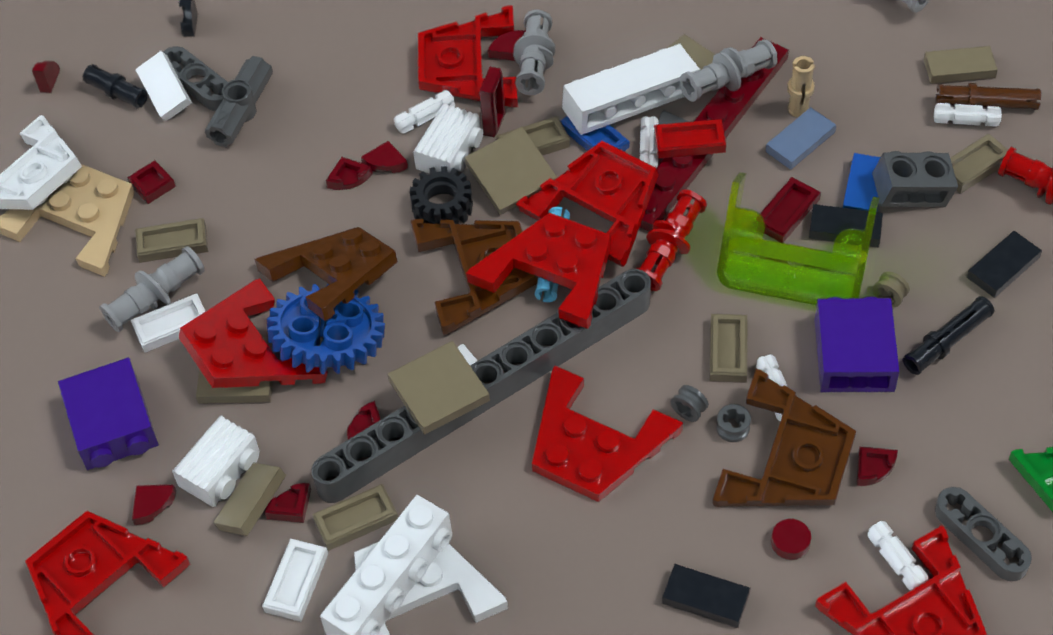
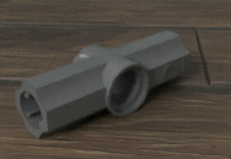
M252 56L250 59H246L236 78L223 86V100L205 129L207 138L211 139L216 145L227 147V145L233 144L244 123L250 121L256 115L257 109L255 104L273 74L272 66L266 63L263 58Z

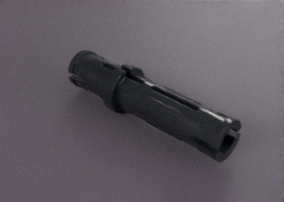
M979 296L939 330L930 331L925 335L923 342L903 358V363L908 371L914 375H919L936 359L945 358L950 353L952 346L993 315L995 310L992 303L987 298Z

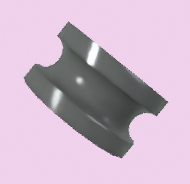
M683 385L678 390L679 395H675L671 399V406L685 420L696 422L701 417V412L708 408L709 403L698 389L689 385Z
M730 404L720 409L717 416V432L722 439L728 442H739L748 436L751 416L745 407L738 404ZM728 419H735L739 427L732 428Z

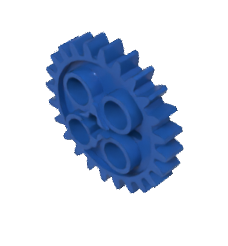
M316 284L312 285V291L299 287V295L287 292L286 301L277 299L276 308H270V317L267 318L268 343H272L273 352H280V360L285 361L292 358V367L294 368L303 363L306 364V372H310L315 366L319 367L321 374H325L327 367H332L338 374L343 365L350 370H354L355 361L363 365L367 364V356L375 357L377 348H382L385 332L383 313H378V304L370 305L369 296L359 299V290L357 289L354 290L355 298L348 304H344L342 301L334 307L335 314L332 316V319L325 321L308 308L305 298L320 290ZM320 337H323V341L320 345Z

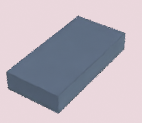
M810 107L766 144L765 152L791 170L835 133L836 124Z

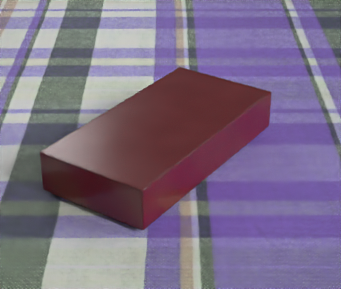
M490 66L479 92L483 134L495 137L506 113L501 68Z
M791 177L754 220L753 228L783 244L811 211L813 204L820 200L821 192Z

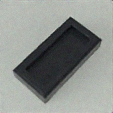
M813 204L809 238L879 247L883 213Z
M1013 231L968 270L967 278L995 298L1040 258L1042 250L1016 231Z
M674 564L662 596V604L738 628L750 595V587Z

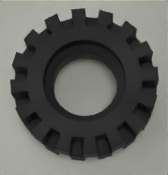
M441 166V171L436 172L435 167L429 168V175L423 171L419 174L420 180L415 178L412 181L413 187L410 186V200L415 219H424L426 224H440L441 220H454L455 224H459V220L465 223L468 220L467 214H472L471 184L463 172L458 175V169L452 168L448 172L447 166ZM438 194L454 196L451 201L442 204L429 201L430 198Z

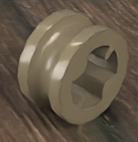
M884 272L879 277V281L874 284L872 292L877 298H891L892 307H898L903 302V298L909 293L910 288L906 280L894 272Z

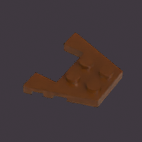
M424 219L410 220L418 252L452 244L455 245L468 287V294L435 301V309L443 335L455 331L537 284L538 276L517 268L511 271L495 293L470 284L467 281L466 272L471 267L523 232L519 221L475 220L474 224H455L454 220H441L440 224H426Z
M360 227L348 229L254 259L257 270L272 282L302 267H306L330 284L305 297L308 308L324 321L335 314L334 307L341 301L344 304H348L354 299V290L364 282L365 285H371L398 262L394 249Z
M756 369L746 397V404L783 414L763 478L760 480L723 469L713 497V505L718 507L835 505L855 440L856 430L816 405L814 407L797 397L795 391L785 385L783 387L769 379L767 373Z

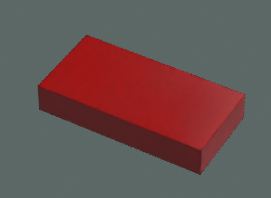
M722 119L654 125L658 158L726 153V140Z

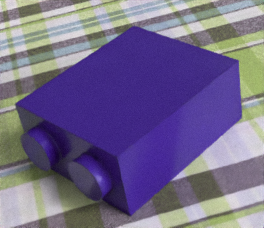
M840 297L818 299L814 320L820 392H895L900 371L891 298L866 297L842 299Z
M129 357L58 381L77 450L87 470L105 467L113 461L131 455H140L148 451V449L159 446L138 378Z

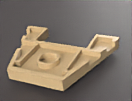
M81 164L82 167L72 175V178L52 192L43 204L35 207L33 210L9 209L0 216V234L18 242H21L40 217L92 237L78 254L76 260L79 267L105 277L110 267L108 263L110 255L115 252L118 243L116 238L120 226L124 225L135 192L131 183Z

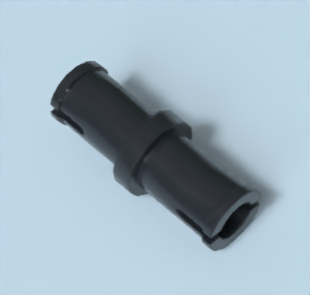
M95 64L87 66L83 73L84 83L104 91L105 95L111 99H121L137 109L142 107L147 100L148 93L146 89L127 82L123 75L118 73L111 74Z

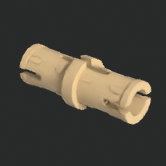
M800 56L794 59L792 78L788 82L787 91L790 95L788 112L794 117L801 116L809 109L810 96L814 93L815 83L812 77L815 64L807 56Z

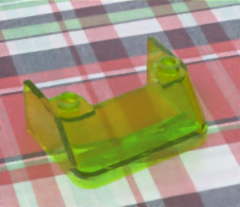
M739 172L732 182L719 255L717 276L720 282L730 289L816 306L818 299L840 297L842 299L859 298L880 198L872 197L865 230L854 228L843 230L834 241L833 251L827 252L764 240L765 222L761 214L755 210L740 207L746 173Z

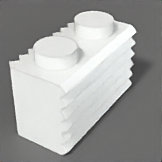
M447 103L443 104L413 151L416 169L430 174L429 168L435 167L436 172H440L441 166H447L448 172L452 168L463 172L466 168L464 157L469 155L473 147L478 148L483 138V129L480 128L479 115L477 113L473 114L471 111L467 112L465 109L461 110L459 107L455 108L453 105L449 106Z
M219 416L172 471L177 485L208 505L216 507L218 501L226 499L231 495L235 488L236 480L240 478L241 474L247 471L253 463H257L260 451L256 438L246 429H242L234 422L231 423L223 416Z

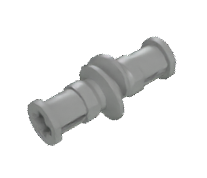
M539 9L529 11L525 15L524 27L526 31L524 36L516 41L513 50L515 61L520 67V73L515 81L516 88L525 95H537L544 90L545 79L543 72L554 63L555 44L548 36L553 23L552 17L549 13ZM541 17H543L542 25H540ZM526 80H528L527 88L525 87Z
M765 39L757 42L755 47L738 52L732 47L725 48L720 53L715 54L713 62L704 66L703 69L694 73L688 71L681 74V90L684 96L692 102L699 100L702 94L711 90H718L724 86L730 91H737L741 87V77H748L762 68L770 69L775 67L777 64V52L772 43Z
M185 246L181 250L182 254L169 263H164L158 267L153 274L150 273L148 275L144 271L139 270L135 273L136 286H131L125 290L123 295L110 304L103 303L99 307L103 316L115 331L120 332L123 330L122 325L136 315L147 311L150 306L154 310L157 309V301L159 299L166 305H170L169 292L181 287L183 282L196 273L201 275L205 272L203 263L190 247Z

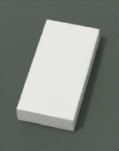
M162 51L136 68L147 93L163 120L168 121L192 103L169 58Z
M196 293L131 319V323L143 351L146 353L178 340L180 327L204 313L205 309Z
M290 538L262 606L265 613L299 622L302 621L328 556L326 547Z

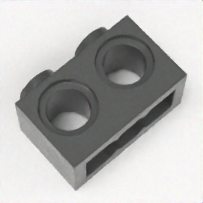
M931 151L922 153L883 152L872 172L881 207H946L958 188L949 153H933Z

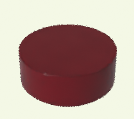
M784 519L778 522L773 528L771 545L775 553L788 560H796L807 554L811 544V532L808 526L797 519Z

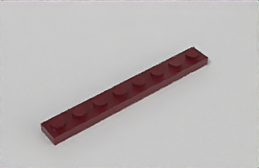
M760 37L757 42L763 40L764 38ZM771 42L777 52L776 66L770 69L762 68L748 77H741V87L737 91H730L725 86L720 88L694 121L722 119L726 139L786 62L789 49ZM713 154L663 159L656 168L659 176L642 219L641 228L651 231L652 225L656 220H663L678 201L677 195L679 192L689 187Z

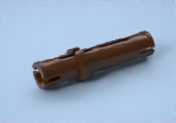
M968 83L967 86L938 84L936 89L939 94H936V104L998 106L1000 108L1039 110L1041 104L1037 102V100H1041L1040 88L977 87L976 83Z

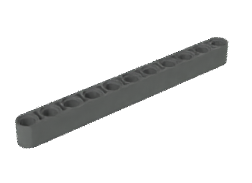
M630 269L598 288V299L592 311V322L588 329L560 319L559 312L470 365L482 384L488 381L492 382L483 384L489 392V402L425 435L404 405L325 453L314 462L311 472L318 496L323 501L329 503L345 499L547 374L555 365L563 364L639 317L650 306V277L643 270ZM393 438H401L397 441H389ZM369 457L367 460L357 461L359 458ZM332 476H336V477H337L336 479H334V480H332V481H325V480H326L327 478H329V477H332Z

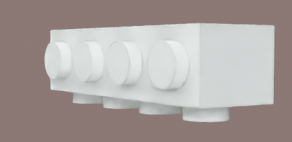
M681 44L563 85L562 109L582 135L685 97L680 87L681 74L688 71L694 73L700 69Z
M416 495L320 615L325 634L378 635L388 618L402 605L404 598L412 587L423 578L433 560L449 544L453 536L449 513Z

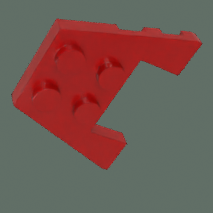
M513 5L502 7L501 12L488 16L486 12L475 15L474 21L458 25L456 21L419 32V90L434 93L448 90L452 96L480 101L479 91L485 79L482 77L481 37L500 36L514 31ZM516 76L503 77L504 100L507 107H518V95L515 84Z
M601 141L567 165L569 170L555 180L549 178L540 185L541 190L530 198H527L525 195L516 205L520 212L538 221L547 215L551 208L557 207L562 199L566 197L613 222L614 224L607 231V234L611 235L612 243L608 260L624 267L659 174L656 167Z
M548 213L471 267L466 272L467 281L470 284L495 293L511 271L517 268L572 290L558 308L559 318L588 329L592 322V311L598 299L600 280L604 276L612 245L611 235Z
M260 278L255 279L180 327V341L212 388L259 386L260 381H279L281 385H295L296 380L312 379V384L325 383L328 372L326 371L325 374H321L319 367L314 366L310 372H306V364L302 363L294 368L292 367V358L285 361L278 360L248 316L269 311L270 308L274 307L275 298Z
M555 365L552 369L533 455L532 471L600 502L634 473V469L647 458L651 459L659 453L661 446L671 438H677L683 431V422L653 409L636 438L625 435L570 410L584 387V378Z
M85 511L25 560L55 635H94L75 615L135 564L139 563L163 588L191 565L185 554L179 551L174 553L161 547L160 543L150 538L145 540L130 533L127 528L89 511Z
M942 525L917 539L912 545L913 552L934 576L930 580L874 613L869 612L847 582L817 598L815 604L821 613L852 635H987L971 592L966 589L960 574L961 567L956 555H953L949 546L947 531Z

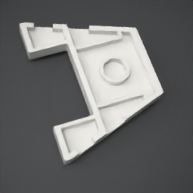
M42 115L20 132L25 143L32 145V147L0 174V209L33 210L35 207L43 204L48 196L60 185L67 183L72 178V175L82 167L74 153Z
M378 542L354 552L355 570L358 569ZM448 544L433 560L423 578L416 582L404 598L402 605L396 612L392 613L388 620L456 590H460L475 623L508 609L506 598ZM385 624L381 627L378 635H390Z

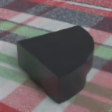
M179 0V7H182L184 13L183 22H180L182 35L184 37H195L198 18L195 1Z

